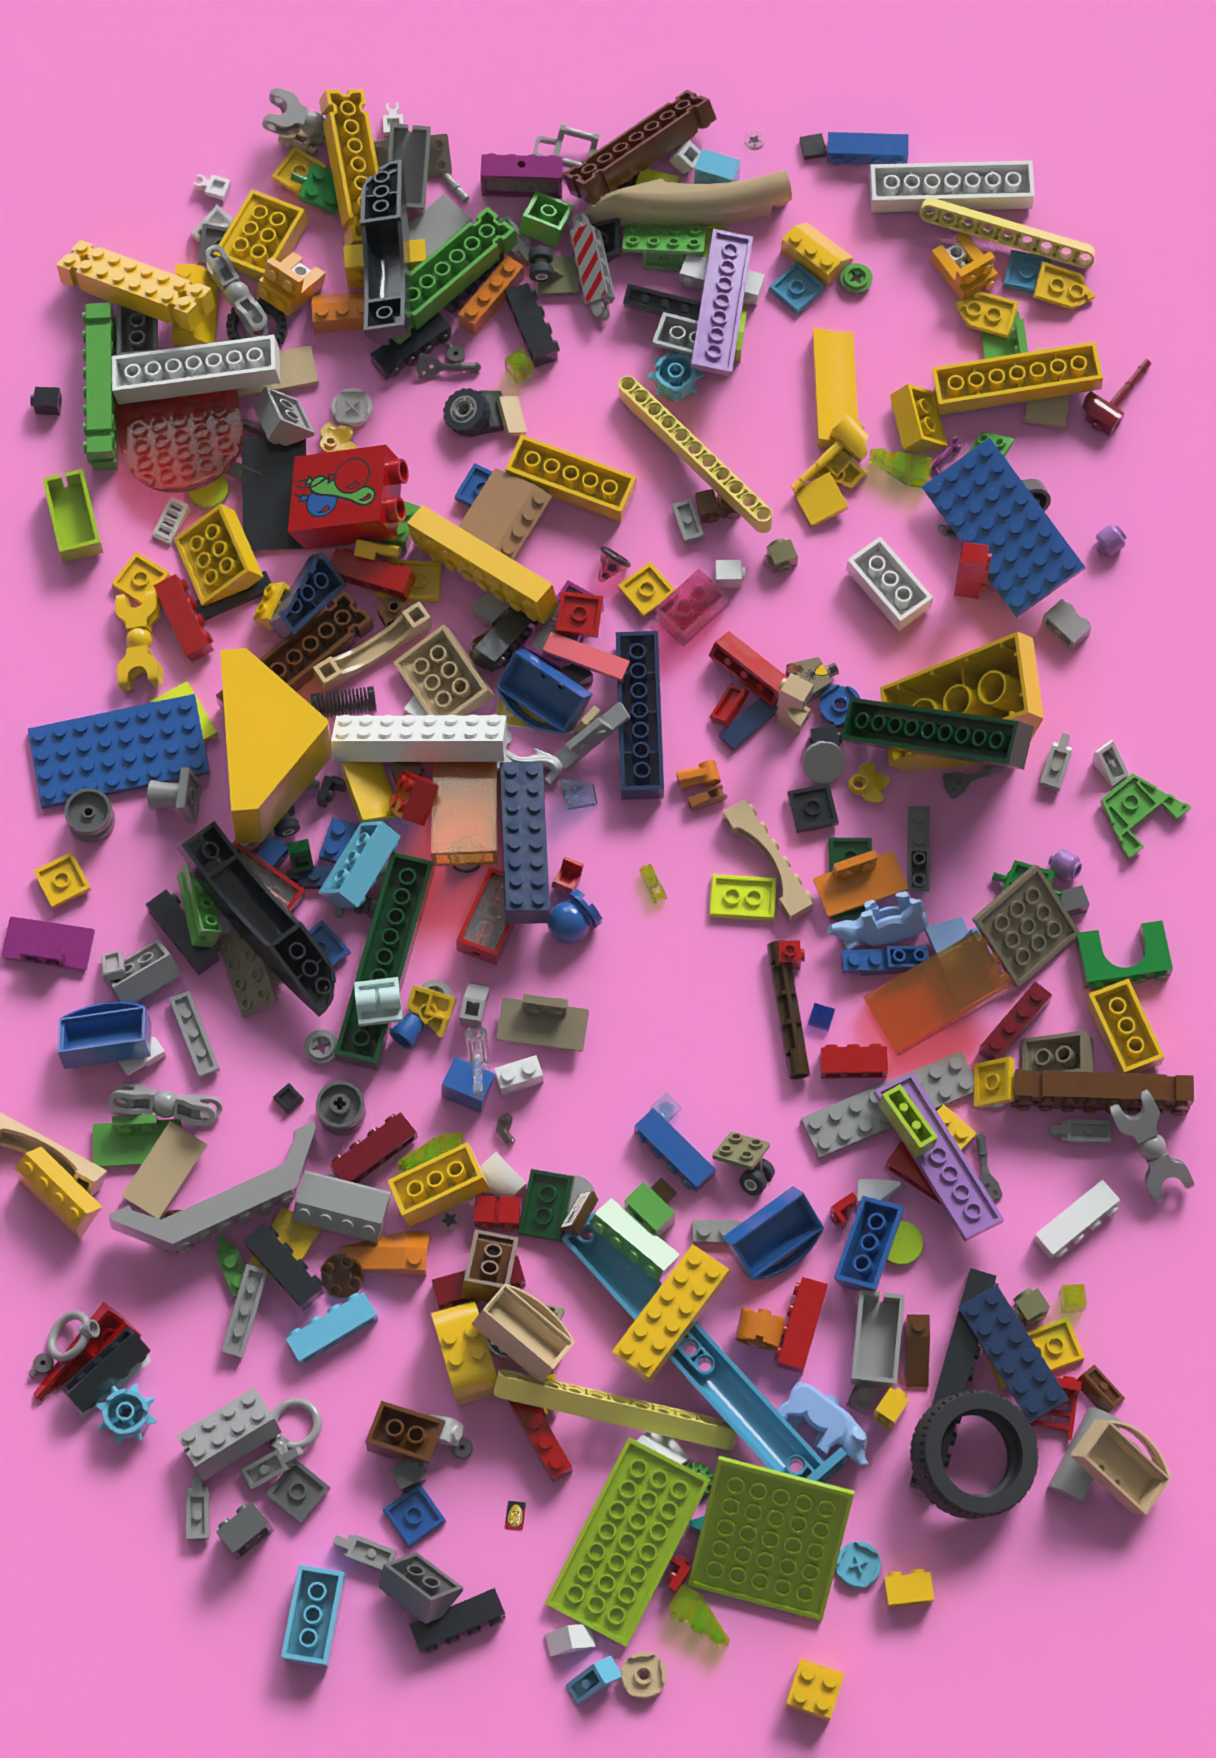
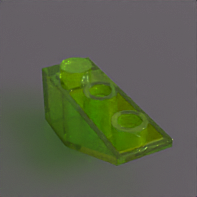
M882 448L870 449L869 461L906 486L921 488L929 481L932 457L924 454H907L903 451L891 452Z
M462 1132L439 1134L398 1160L399 1170L406 1172L462 1145Z
M682 1584L668 1607V1612L671 1613L670 1617L680 1623L684 1620L691 1625V1630L700 1635L703 1632L711 1636L710 1640L720 1647L723 1644L729 1646V1637L703 1596Z

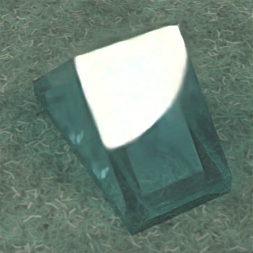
M568 779L561 780V793L565 811L598 804L594 784Z

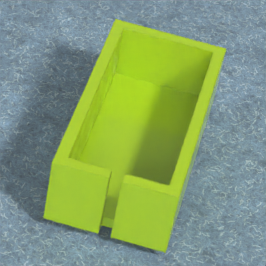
M83 469L65 473L68 486L65 487L61 474L42 478L62 561L67 562L104 553Z

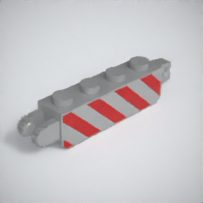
M580 213L573 216L574 229L570 230V244L574 249V263L579 271L578 281L583 289L582 299L586 305L591 307L594 316L605 321L610 318L608 304L613 303L615 294L600 230L590 224L588 216L585 213Z

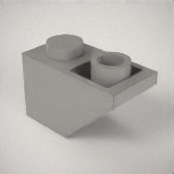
M468 983L459 1017L461 1026L482 1029L490 991L489 986Z

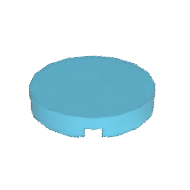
M858 1541L847 1544L840 1550L836 1573L847 1586L856 1589L866 1588L879 1577L882 1567L879 1554L868 1543Z

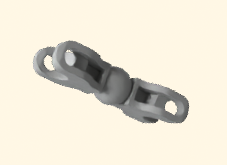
M282 88L272 89L269 94V101L277 106L282 114H267L262 121L263 128L278 135L286 134L289 131L299 133L302 129L308 136H318V140L324 142L327 146L323 127L325 118L323 115L312 110L307 112L308 107L302 105L293 92Z
M220 245L208 247L205 252L207 272L214 284L223 292L226 302L234 306V311L250 338L268 336L267 315L260 304L253 299L249 288L243 282H240V278L224 249ZM217 252L221 255V258H212L211 254ZM253 331H263V334L261 336H257L253 333Z
M134 1083L121 1084L108 1099L110 1109L115 1112L148 1115L155 1113L161 1118L173 1117V1119L198 1126H210L223 1110L222 1101L217 1097L201 1094H180L177 1097L171 1091H161L158 1093L159 1090ZM115 1098H117V1101L123 1104V1106L117 1105L115 1103ZM208 1103H213V1104H215L217 1110H216L212 1105H209Z
M1146 1089L1139 1095L1142 1101V1109L1137 1115H1125L1119 1105H1113L1109 1110L1119 1131L1133 1136L1138 1142V1151L1148 1164L1144 1182L1155 1203L1158 1204L1164 1201L1165 1198L1161 1187L1166 1179L1177 1178L1186 1189L1194 1187L1195 1183L1185 1163L1178 1158H1172L1167 1153L1165 1140L1158 1134L1156 1129L1160 1111L1152 1095Z

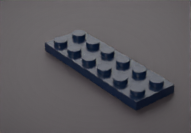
M997 1284L958 1306V1310L1025 1418L1028 1419L1029 1424L1069 1401Z

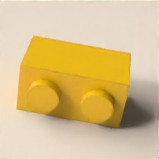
M890 1387L875 1409L872 1419L892 1431L908 1406L909 1399L906 1398L907 1394L898 1388L894 1390Z
M925 1569L912 1570L911 1574L902 1575V1572L898 1571L890 1572L888 1577H884L883 1583L887 1608L933 1603L934 1592L931 1572H925Z

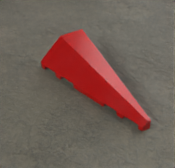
M103 1301L90 1318V1320L94 1319L98 1323L100 1328L99 1335L89 1339L84 1350L75 1358L69 1361H58L33 1395L41 1402L46 1395L55 1389L57 1391L60 1390L63 1384L73 1377L127 1326L139 1337L142 1336L141 1333L119 1312ZM80 1334L77 1335L65 1352L71 1350L78 1343L81 1337Z

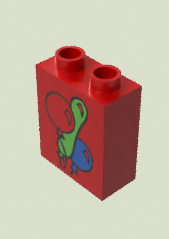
M386 444L296 456L294 459L288 533L306 550L356 544L357 539L367 541L396 539L398 522L404 521L406 516L405 503L401 498V484H406L409 479L406 461L403 458L399 459Z

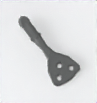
M424 353L419 354L417 361L418 377L421 380L431 378L445 370L478 372L482 368L478 362L443 363L434 356Z
M991 765L989 767L986 766L977 773L951 772L943 774L942 778L946 791L952 799H956L966 791L969 784L974 780L986 776L989 777L991 774L1005 770L1007 767Z
M979 1132L975 1137L978 1149L977 1156H979L981 1164L979 1180L992 1200L999 1199L1003 1196L999 1183L990 1174L987 1166L986 1136L984 1133Z

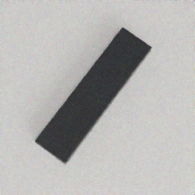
M263 571V578L248 589L206 606H202L199 599L195 600L198 605L195 608L197 614L200 613L204 620H207L264 596L265 588L269 583H272L267 572Z

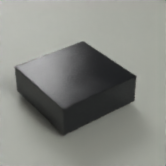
M290 1083L273 1096L276 1103L287 1114L304 1101V1098Z

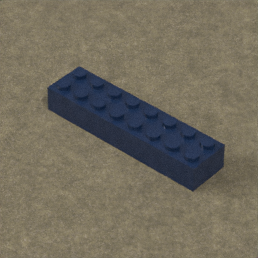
M658 631L616 632V656L630 661L622 682L617 680L618 702L623 704L630 716V719L619 727L621 800L664 798Z
M500 762L499 796L505 924L549 923L550 896L543 762Z

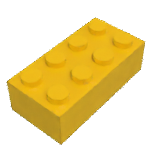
M425 239L409 240L410 272L427 258ZM363 244L343 246L348 287L361 288L364 286Z
M1129 979L1088 994L1086 1004L1118 1073H1140L1162 1064L1165 1056Z

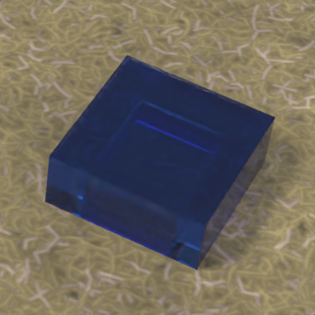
M814 1003L808 1025L829 1031L835 1009Z

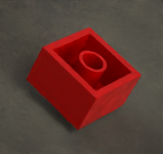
M403 770V773L397 779L395 794L389 800V810L401 819L425 826L439 785L427 777Z

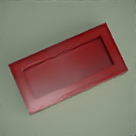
M730 683L709 716L710 720L729 727L750 694L748 689Z

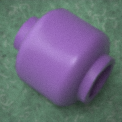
M1110 524L1096 534L1097 543L1095 546L1101 554L1106 552L1109 556H1112L1125 547V539L1127 537L1118 525L1113 526Z
M1065 849L1053 853L1048 861L1050 870L1055 872L1056 877L1065 881L1077 878L1082 869L1079 856Z

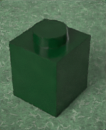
M308 839L287 843L293 873L314 869Z

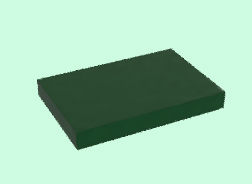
M537 1169L530 1170L518 1235L562 1243L564 1232L560 1231L559 1228L568 1214L575 1180L574 1176Z

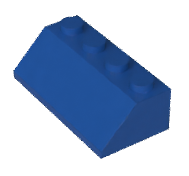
M862 1196L834 1276L840 1287L858 1292L860 1290L877 1291L905 1210L904 1206Z

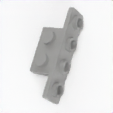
M616 703L600 718L597 717L556 753L564 769L568 770L630 719L622 703Z

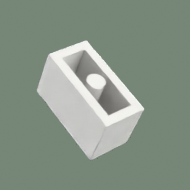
M536 1055L494 1068L495 1077L502 1096L544 1083L543 1073Z

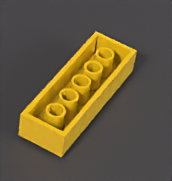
M522 434L505 468L506 473L535 484L552 495L553 498L618 522H622L637 488L636 476Z
M692 1244L612 1350L613 1359L650 1384L730 1278L729 1269Z

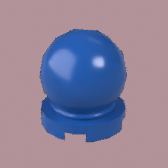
M578 889L569 894L570 901H563L555 905L550 912L547 926L552 937L558 942L574 944L584 938L588 933L589 926L597 928L603 923L601 921L602 916L594 904L588 905L582 899L585 894Z

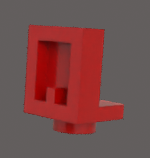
M853 1192L832 1205L829 1211L831 1213L829 1215L831 1221L835 1226L839 1225L842 1229L847 1225V1221L842 1213L847 1215L856 1208L855 1205L858 1198Z
M681 1556L677 1558L672 1557L670 1564L679 1570L678 1572L673 1570L667 1580L670 1583L668 1590L675 1595L691 1573V1567L688 1566L690 1563Z

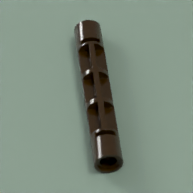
M778 940L768 943L767 951L771 965L770 969L784 1051L787 1057L789 1079L797 1080L809 1077L810 1069L792 963L779 962L778 943L785 940Z

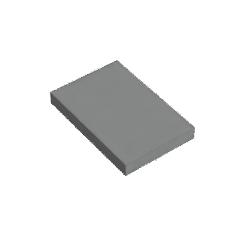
M443 194L408 224L409 240L425 239L426 255L429 257L466 224L472 223V218Z

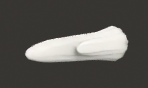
M535 748L536 754L529 757H517L506 753V756L512 762H543V766L550 769V772L544 778L549 784L562 773L563 766L560 760Z

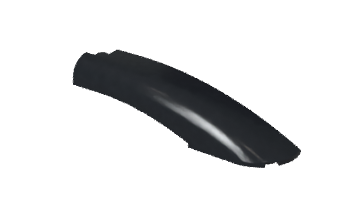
M402 159L392 161L378 168L379 172L373 177L369 176L361 192L360 224L364 260L363 331L370 341L381 345H390V338L408 336V327H410V247Z
M214 820L176 849L188 863V870L234 929L276 976L320 1017L329 1008L335 995L336 976L329 958L304 924L291 914L253 872Z

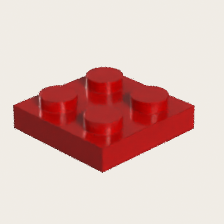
M561 591L556 633L598 638L603 596Z

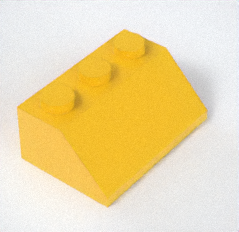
M807 222L795 225L781 240V252L794 262L797 261L826 286L853 260L850 254Z
M906 384L890 394L891 407L894 411L903 450L922 453L948 447L933 391Z

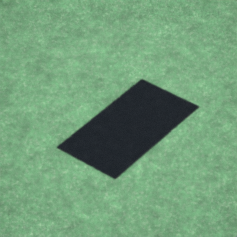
M242 437V464L262 473L259 474L242 467L243 531L251 549H305L288 533L294 459L296 456L306 455V439L284 446L279 443H271L267 437Z

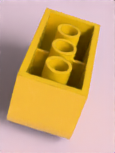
M475 1301L431 1313L456 1405L459 1406L494 1396L493 1391L497 1375L486 1336L479 1333L471 1324L479 1315Z

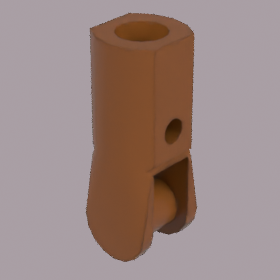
M716 785L687 798L691 811L694 812L726 800L728 796L722 790L724 788L723 785ZM715 793L716 797L711 799L710 795Z

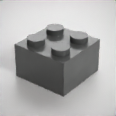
M253 1502L240 1506L236 1510L237 1514L232 1519L227 1518L218 1525L219 1530L216 1531L221 1541L237 1560L273 1531L270 1523Z

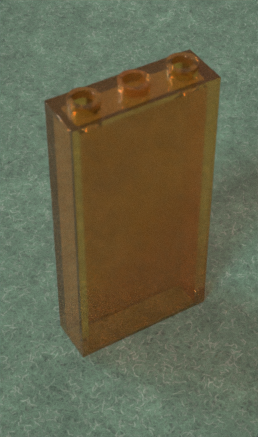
M433 762L432 781L439 785L432 805L431 857L433 866L498 864V762Z
M976 930L863 996L898 1056L1012 990L1009 985L1012 983V980L1007 971L1001 972L998 965L1002 963L995 952L991 954L987 947L991 944L985 935L980 936Z

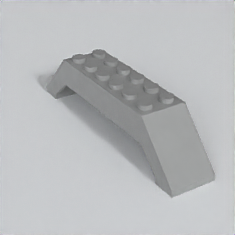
M315 1122L308 1123L293 1131V1144L284 1164L162 1220L133 1211L130 1206H126L109 1214L111 1228L171 1253L177 1251L183 1253L198 1241L200 1244L205 1243L212 1238V1235L218 1232L224 1234L232 1229L231 1226L235 1224H246L252 1220L253 1216L259 1213L262 1216L270 1213L274 1206L279 1204L285 1206L293 1201L292 1198L296 1196L315 1138Z

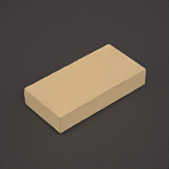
M499 396L497 404L506 436L526 435L527 429L518 396Z
M594 705L580 720L574 730L579 733L597 717L600 709Z

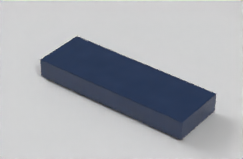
M759 698L735 719L729 727H726L719 733V738L734 751L776 714L778 706L772 707L762 698Z

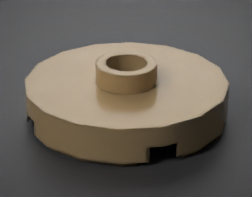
M638 1652L631 1655L621 1668L623 1688L629 1695L637 1699L647 1700L656 1697L666 1684L667 1671L661 1659L650 1652ZM646 1672L648 1678L641 1680L639 1677L640 1673Z

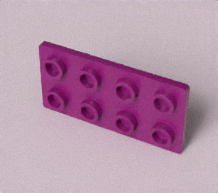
M11 916L1 956L4 959L86 971L95 930Z

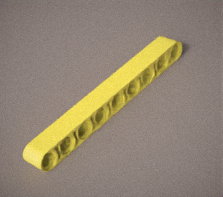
M927 198L922 202L920 217L925 222L1080 268H1090L1094 263L1095 250L1089 244L938 199ZM931 207L935 211L928 213L925 211V208ZM951 213L954 215V217L948 219L944 216V214ZM971 219L974 223L966 224L964 220ZM988 224L991 225L993 229L986 230L983 226ZM1009 230L1013 234L1011 236H1006L1003 234V232ZM1025 236H1029L1032 238V240L1026 242L1022 238ZM1049 242L1052 246L1047 248L1042 246V243ZM1069 248L1071 252L1063 253L1061 249ZM1089 254L1091 257L1089 259H1083L1081 255Z

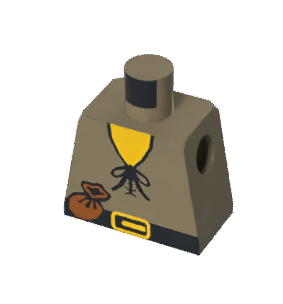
M815 657L787 664L785 674L789 677L790 673L814 684L813 693L806 703L807 705L820 697L823 691L831 686L830 678L838 675L839 670L835 662L824 666L821 659Z

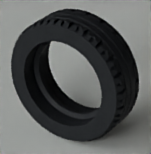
M972 1390L943 1398L924 1412L915 1427V1433L912 1435L910 1461L916 1482L920 1490L924 1492L925 1497L932 1504H935L938 1509L949 1513L951 1516L979 1519L1002 1514L1015 1507L1016 1503H1019L1027 1495V1491L1030 1490L1034 1482L1039 1456L1037 1440L1032 1431V1426L1016 1405L1014 1406L1011 1401L1000 1397L998 1394L982 1390ZM963 1416H980L988 1420L999 1431L1006 1446L1007 1467L1005 1475L996 1488L984 1494H970L959 1489L950 1480L942 1464L941 1442L945 1430L953 1421Z

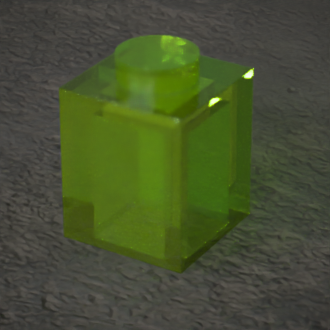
M522 348L504 358L505 370L516 385L534 374L533 362Z
M1072 1284L1061 1286L1059 1290L1061 1313L1084 1312L1087 1307L1085 1285Z

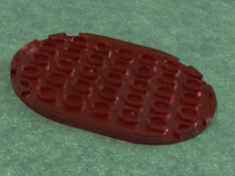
M237 389L118 404L116 400L115 413L123 459L130 473L149 488L168 493H181L200 489L216 481L226 473L236 461L241 451L244 440V427Z

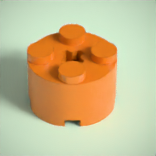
M741 1308L735 1341L750 1347L751 1344L759 1346V1349L777 1350L780 1345L785 1318L777 1315L771 1316L772 1312L766 1309H758V1312H754V1310L749 1308Z

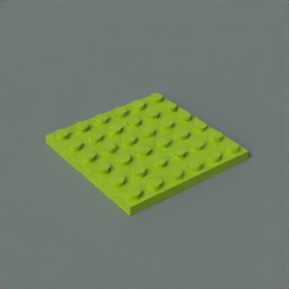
M719 1456L688 1586L822 1621L855 1491Z

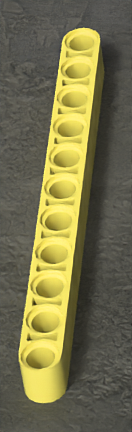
M624 376L619 380V398L757 532L767 533L772 529V510L635 378Z
M506 1369L499 1370L493 1391L495 1396L502 1399L724 1450H733L738 1434L724 1419L546 1378L540 1383L531 1375Z

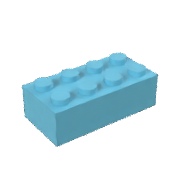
M383 821L361 822L318 894L336 908H358L365 901V895L368 890L376 883L377 875L386 866L389 855L397 848V842L401 836Z
M298 1565L281 1654L283 1661L329 1668L346 1580L344 1572Z

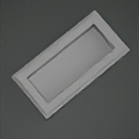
M121 950L101 955L105 982L126 977L124 956Z

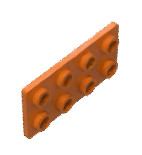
M875 850L835 863L833 871L813 878L827 917L864 906L865 902L871 900L878 901L908 890L907 882L894 851L877 856Z

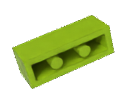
M901 1084L882 1094L878 1106L914 1157L917 1158L933 1149L938 1136Z

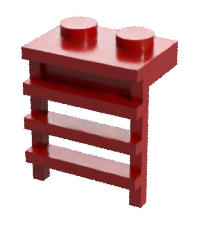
M1071 1376L1055 1377L1069 1399L1064 1404L1072 1405L1071 1412L1054 1409L1046 1415L1070 1418L1069 1425L1040 1420L1030 1424L1031 1426L1068 1432L1067 1440L1072 1441L1077 1399L1081 1391L1082 1382L1076 1381V1378Z

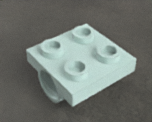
M398 977L354 982L359 1027L403 1021Z

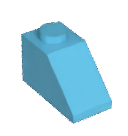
M609 1656L593 1663L568 1682L566 1686L576 1704L579 1705L609 1687L621 1678L622 1674L612 1657Z

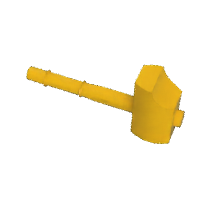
M849 415L842 419L830 433L836 442L801 477H798L790 486L791 489L797 492L843 449L858 463L862 462L868 454L866 442L869 438V435L864 431V426L859 421L855 422Z

